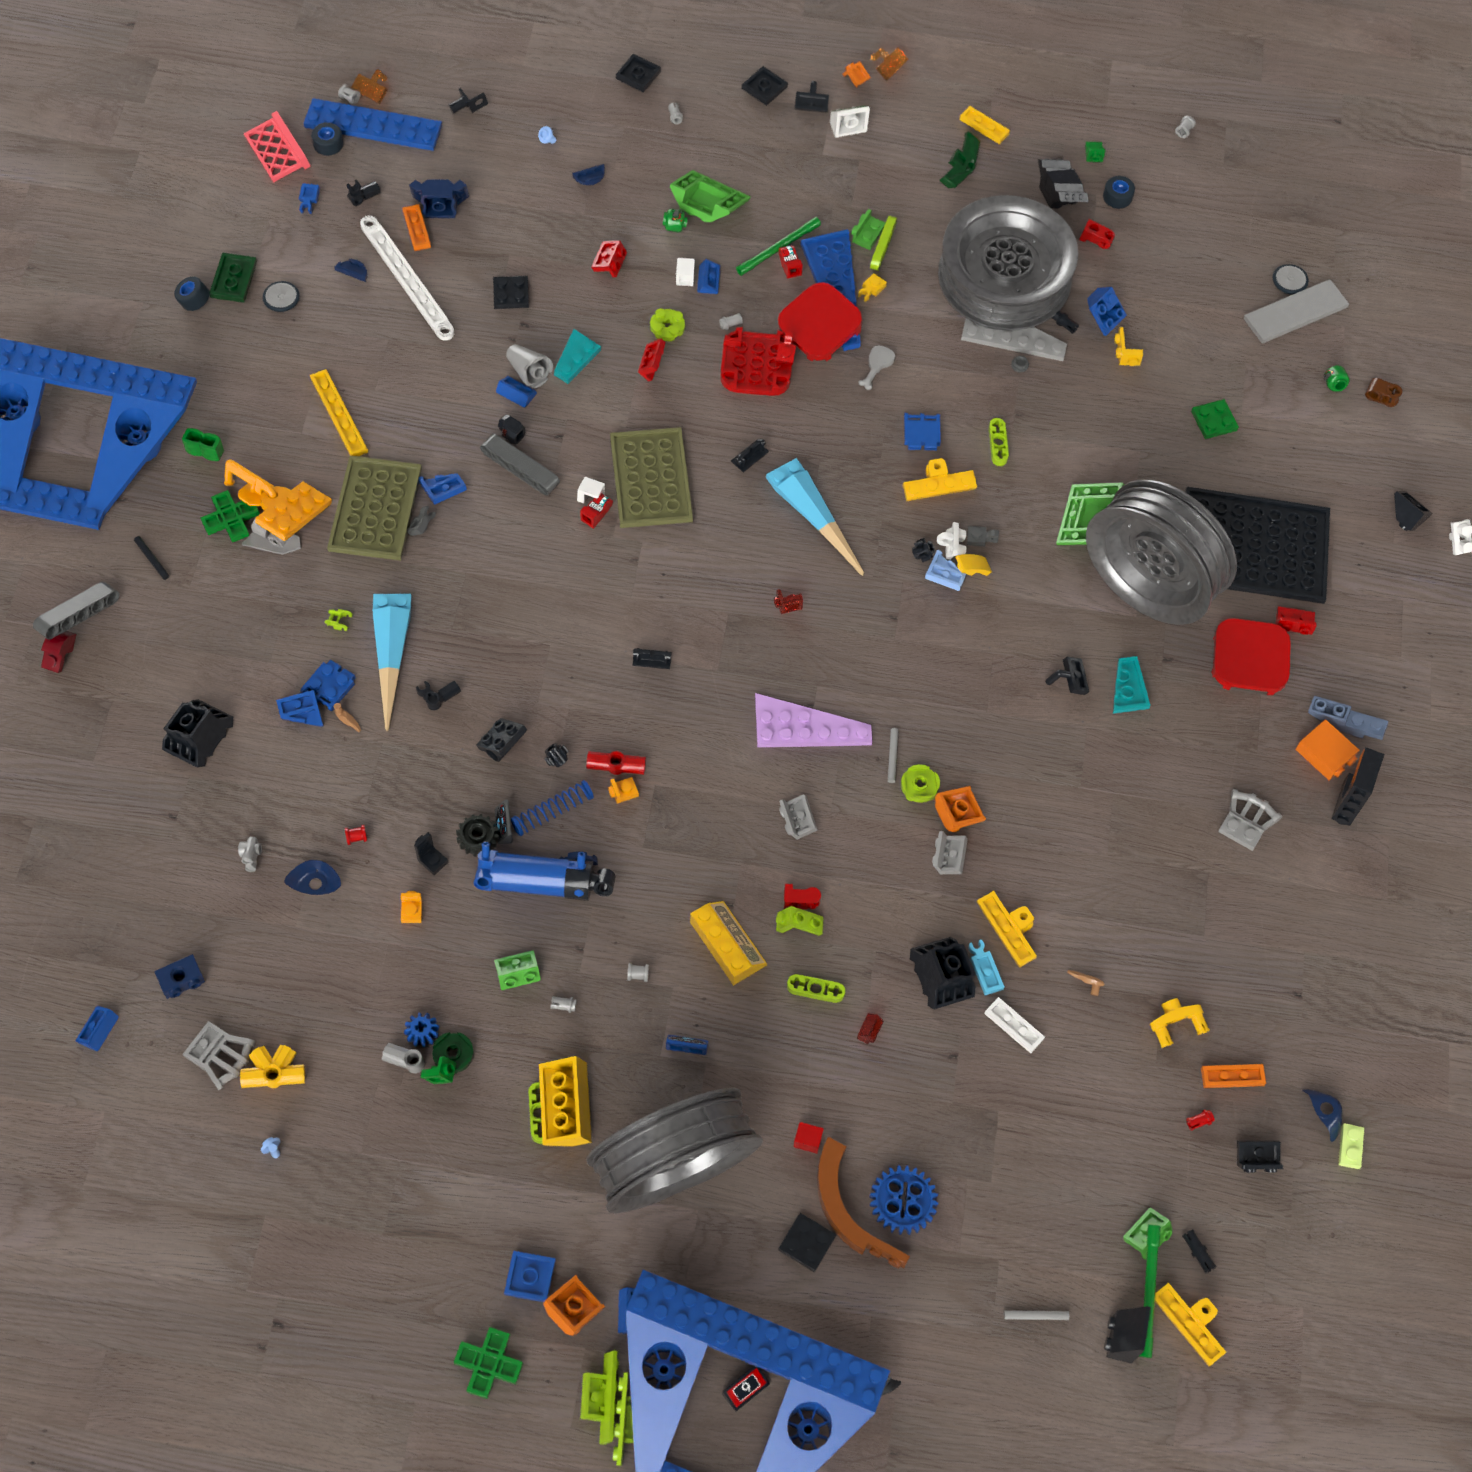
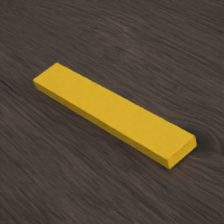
M327 369L310 375V379L349 455L359 457L368 453V449Z

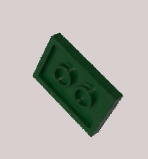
M222 252L210 289V298L244 303L257 264L256 257Z

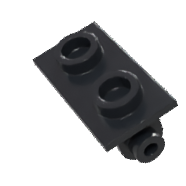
M757 439L733 458L731 462L742 472H745L769 452L764 447L765 441Z
M634 648L632 666L670 669L672 652Z

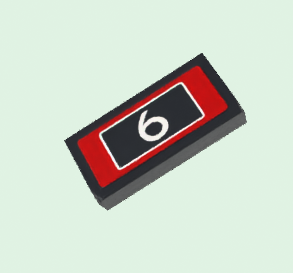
M754 1366L726 1388L722 1395L734 1411L737 1412L769 1386L770 1383L761 1369Z

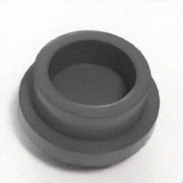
M1016 356L1012 360L1011 367L1016 372H1025L1029 367V362L1024 356Z

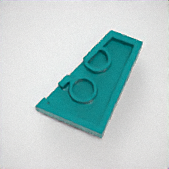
M573 329L554 370V375L569 384L601 351V346Z
M1137 656L1119 658L1113 714L1149 709L1151 705Z

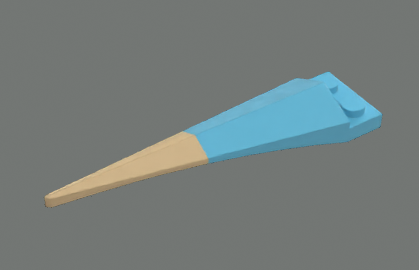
M795 458L766 474V478L774 490L802 514L863 576L864 571L808 471H805L798 459Z
M373 594L372 612L386 731L389 730L398 675L411 617V594Z

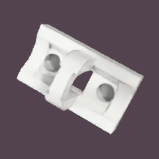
M1469 519L1451 523L1449 539L1452 540L1454 555L1472 552V526Z
M953 522L951 528L937 536V543L946 546V559L951 560L954 556L966 553V546L959 544V541L963 542L965 540L966 531L959 528V523Z

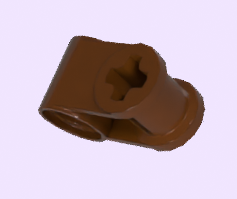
M1373 378L1369 383L1365 396L1371 401L1388 407H1394L1398 404L1399 397L1402 395V388L1397 384H1392L1380 378Z

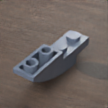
M1314 696L1308 713L1323 722L1326 719L1336 729L1362 739L1366 735L1383 740L1389 722L1352 711L1349 705Z

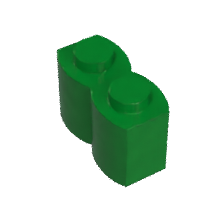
M187 428L182 437L185 450L190 455L203 456L210 461H219L224 452L221 438L215 434L203 433L198 429Z

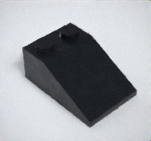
M1144 1306L1117 1310L1113 1316L1109 1317L1108 1329H1111L1110 1337H1106L1104 1350L1107 1351V1358L1132 1364L1144 1352L1151 1307Z

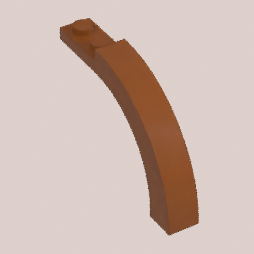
M828 1137L819 1161L817 1187L820 1204L830 1226L849 1247L859 1254L863 1255L867 1248L873 1256L878 1258L882 1256L887 1259L890 1265L896 1268H905L910 1257L909 1255L864 1231L846 1211L838 1189V1169L847 1146Z

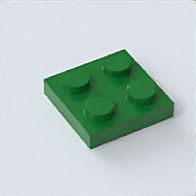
M1225 399L1192 407L1191 413L1205 439L1235 432L1239 428Z

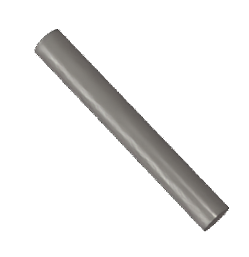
M892 728L890 733L889 783H894L896 777L898 729Z
M1004 1310V1319L1069 1320V1311Z

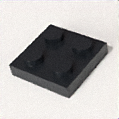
M632 54L616 73V79L644 92L661 72V67Z
M764 66L742 84V89L766 106L788 87V82Z
M528 276L493 277L494 309L529 308Z
M799 1213L779 1246L778 1251L815 1273L836 1238V1234L804 1214Z

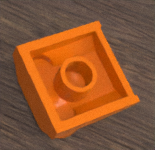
M970 786L940 792L935 796V808L945 828L951 832H957L962 827L986 820Z
M576 1275L543 1303L549 1317L564 1333L572 1336L578 1334L582 1327L605 1307Z

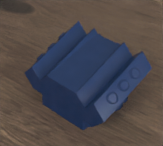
M427 179L422 184L417 180L409 184L412 197L423 205L422 213L425 218H455L457 206L469 197L467 185L461 180L453 184L449 179Z

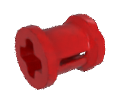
M364 824L357 828H345L348 845H351V842L362 840L367 842Z

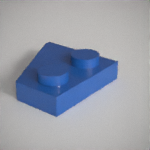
M458 473L446 476L435 475L434 479H424V476L419 477L420 485L434 505L467 490L465 483Z
M314 690L276 700L282 720L319 727L324 726Z

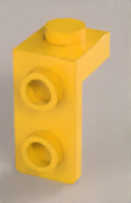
M1120 327L1118 333H1115L1114 342L1118 346L1116 348V358H1119V365L1140 366L1143 358V349H1125L1124 328Z

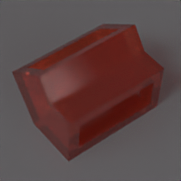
M868 1013L857 1039L867 1044L869 1042L874 1043L884 1022L882 1018L877 1014Z

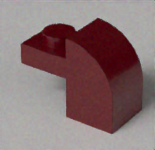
M65 631L52 639L45 638L41 651H44L41 668L56 673L62 672L65 655L73 652L76 633Z

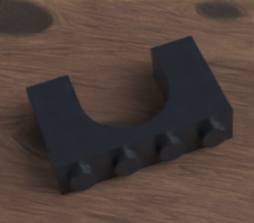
M1365 747L1360 755L1355 773H1349L1343 782L1332 820L1337 821L1341 825L1350 826L1373 792L1385 754Z

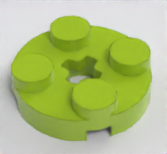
M657 309L650 320L651 332L655 334L657 339L664 341L675 340L676 337L682 336L685 330L683 314L672 309ZM665 323L671 324L669 327H665Z
M918 764L908 768L901 779V789L906 799L919 803L933 800L940 787L938 774L930 770V767ZM918 780H921V782L925 783L926 785H923V787H919L916 785V783L918 782Z

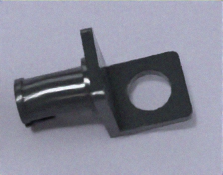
M458 88L461 98L448 105L453 114L464 107L469 108L474 113L486 106L488 101L484 92L469 100L463 90ZM483 99L479 105H475L477 100Z

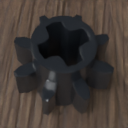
M922 538L914 543L912 553L917 560L921 559L922 562H925L933 557L932 554L935 553V547L931 541L926 542L925 538Z
M554 743L545 750L547 757L544 760L549 766L555 765L560 767L567 762L566 754L569 751L564 745L561 746Z

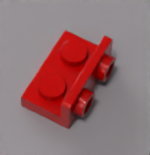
M621 241L602 242L591 267L594 272L609 271L612 277H617L627 254Z
M662 339L646 344L638 373L648 381L653 380L655 371L660 366L659 363L666 344Z
M1278 606L1276 610V625L1281 626L1287 632L1292 631L1303 635H1312L1317 626L1315 612Z

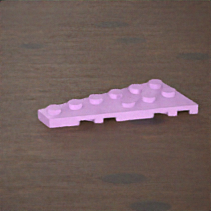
M755 693L757 747L872 745L870 724Z

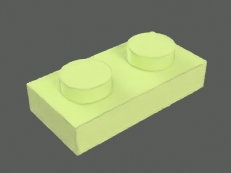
M1345 1123L1342 1125L1338 1165L1355 1169L1361 1168L1364 1127Z

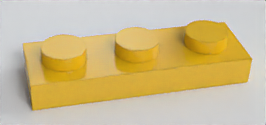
M971 106L960 115V121L998 144H1001L1010 133L1009 129Z

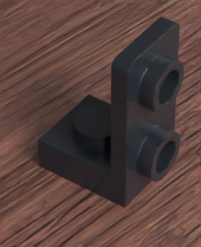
M429 832L418 837L414 844L417 860L435 875L448 863V859L434 847L432 835Z

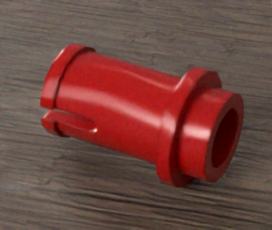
M1204 1109L1202 1113L1186 1118L1189 1129L1193 1131L1206 1124L1212 1125L1215 1119L1210 1110L1206 1111Z

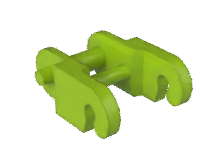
M338 609V611L329 610L330 616L328 620H325V624L333 626L336 630L342 631V628H344V631H347L348 627L346 625L339 624L340 617H347L349 615L351 618L353 614ZM334 616H337L336 621H332Z

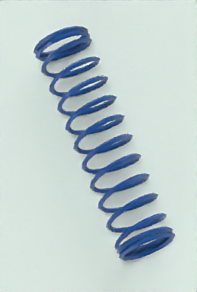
M585 780L581 781V785H575V789L569 787V794L566 791H562V797L556 794L555 801L552 798H548V804L542 801L541 808L535 805L534 811L528 809V816L523 812H521L520 815L521 819L517 816H514L513 818H511V822L515 831L519 836L524 835L522 827L518 822L519 820L523 825L525 831L528 833V830L523 821L522 814L526 816V818L531 823L533 829H535V826L530 818L529 810L535 815L539 824L542 826V823L536 811V807L540 809V811L545 816L546 821L549 822V819L547 818L543 808V803L549 808L553 817L556 818L554 812L552 811L550 800L554 802L560 814L562 815L563 813L558 805L556 796H558L562 800L567 811H569V807L565 802L563 793L567 794L573 806L576 808V804L572 799L570 789H572L576 793L580 803L583 804V801L578 794L577 785L584 791L585 796L588 800L593 799L594 795L589 784Z

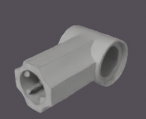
M388 1043L384 1048L383 1061L408 1069L409 1072L415 1074L424 1069L425 1062L418 1050H409ZM412 1059H419L416 1064H409Z

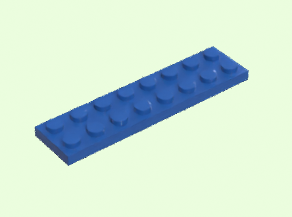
M315 98L311 101L303 123L304 128L314 129L321 123H333L340 128L342 135L434 151L442 128V121Z

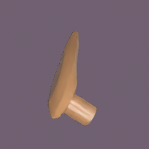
M335 703L333 707L339 720L360 732V726L354 717L343 710L340 703Z
M1071 970L1067 972L1084 983L1092 985L1091 995L1098 996L1100 986L1105 985L1098 978Z

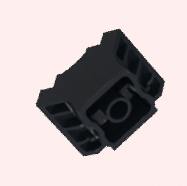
M1038 159L1040 170L1039 188L1051 209H1059L1067 204L1074 205L1077 202H1089L1087 192H1084L1080 178L1075 169H1071L1070 161L1063 159Z
M199 699L191 700L187 703L182 702L163 728L167 734L162 741V750L197 768L206 765V757L213 756L214 749L219 742L226 738V729L233 727V716Z
M948 937L910 949V960L915 962L914 972L919 977L923 994L928 996L927 1006L932 1009H938L975 997L976 986L973 978L976 974L964 944H958L956 939Z

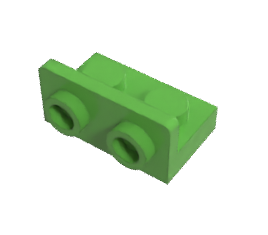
M870 209L861 215L859 224L855 225L851 232L853 235L852 243L868 250L872 249L885 226V222L871 216L872 210Z
M534 950L494 960L501 990L541 980Z
M1151 1207L1123 1236L1126 1243L1141 1252L1144 1260H1147L1148 1225L1161 1226L1160 1245L1167 1241L1173 1232L1170 1220Z

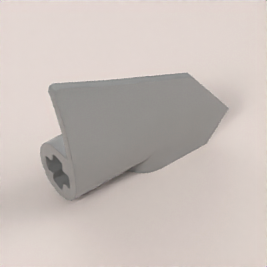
M256 518L251 527L253 532L241 543L247 547L281 555L301 549L300 537L293 534L286 541H283L256 524Z

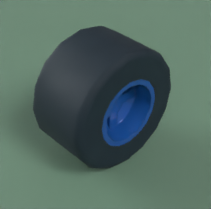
M321 123L312 130L313 146L319 154L331 156L342 149V133L337 125Z
M1113 176L1106 182L1103 192L1105 203L1116 209L1129 206L1135 193L1134 183L1125 176Z
M195 276L182 280L174 292L176 300L188 311H195L203 307L208 301L210 294L207 286Z

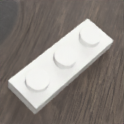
M999 997L984 1013L1029 1053H1032L1045 1038Z

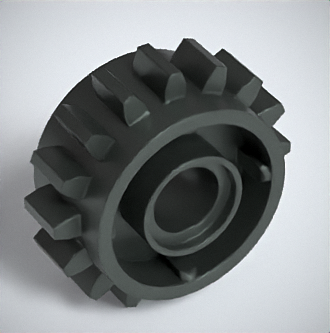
M473 814L470 818H464V823H459L460 830H456L458 836L456 839L457 843H460V849H465L467 855L471 853L476 857L482 851L483 842L490 844V850L493 847H497L495 841H499V828L496 827L495 821H490L489 816L485 818L482 814L479 816H474ZM477 833L482 834L481 837H474V835Z

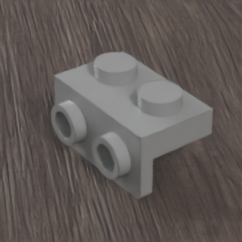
M803 794L787 802L784 799L779 800L781 805L779 811L781 816L785 818V829L788 835L798 840L818 831L806 795Z
M939 831L938 838L935 841L936 854L932 859L933 866L939 874H962L968 840L966 836H947L944 831Z

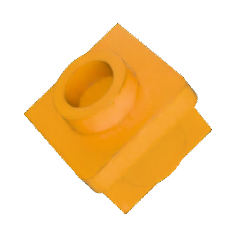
M633 777L615 782V779H610L608 791L611 798H615L617 804L639 797Z
M416 891L401 893V923H422L423 900L421 893Z

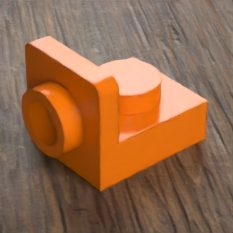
M860 61L856 64L850 63L845 67L846 71L842 74L844 77L848 75L856 88L871 78Z

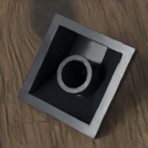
M1396 491L1394 493L1396 520L1400 522L1398 525L1405 531H1414L1433 514L1408 492Z

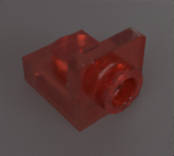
M781 589L776 590V597H774V604L776 608H779L781 614L802 610L803 598L801 594H791L783 598Z

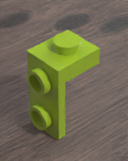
M793 906L777 912L776 931L784 933L792 928H797L818 936L823 934V916Z

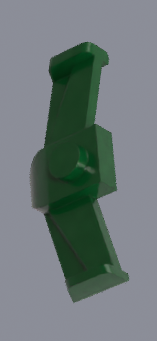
M967 131L964 135L962 151L960 149L954 151L948 162L953 168L940 179V182L947 188H956L969 174L973 173L976 167L980 140L970 131Z

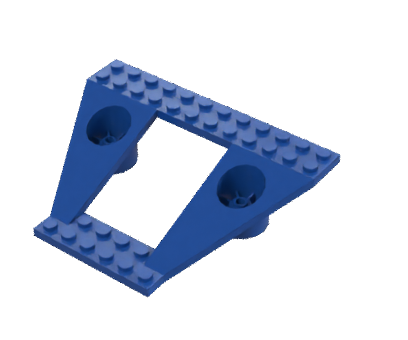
M0 338V509L99 530L106 513L144 464L158 455L161 450L162 441L185 413L197 384L196 378ZM45 383L113 397L90 491L22 478L33 432L40 425L39 407Z
M643 1270L626 1309L635 1472H691L669 1463L665 1459L708 1346L790 1380L756 1472H817L875 1414L890 1370ZM667 1352L670 1354L667 1360H661L658 1353ZM655 1354L658 1362L655 1365L647 1363L648 1358ZM672 1354L678 1357L681 1362L673 1365L670 1362ZM684 1365L685 1375L683 1377L674 1374L676 1368ZM643 1366L653 1369V1374L644 1377ZM665 1369L667 1370V1373L662 1374L660 1371H663ZM655 1378L658 1384L654 1388L647 1381ZM672 1378L680 1380V1383L672 1388L670 1384ZM660 1384H667L669 1389L660 1390L659 1386ZM802 1412H813L812 1418L804 1419ZM797 1413L801 1419L799 1425L789 1421ZM815 1413L821 1416L825 1422L817 1425L813 1421ZM787 1425L796 1428L797 1434L789 1437ZM827 1425L829 1436L826 1437L819 1434V1428ZM806 1428L810 1429V1434L805 1433ZM798 1438L802 1442L801 1447L799 1448L794 1445L791 1440ZM820 1438L827 1442L817 1449L814 1440ZM811 1443L814 1449L811 1451L803 1450L804 1444Z

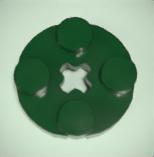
M458 1032L442 1034L434 1042L432 1051L433 1061L438 1066L439 1058L444 1056L456 1062L454 1075L462 1072L471 1064L474 1058L470 1039ZM457 1049V1056L449 1057L448 1050Z

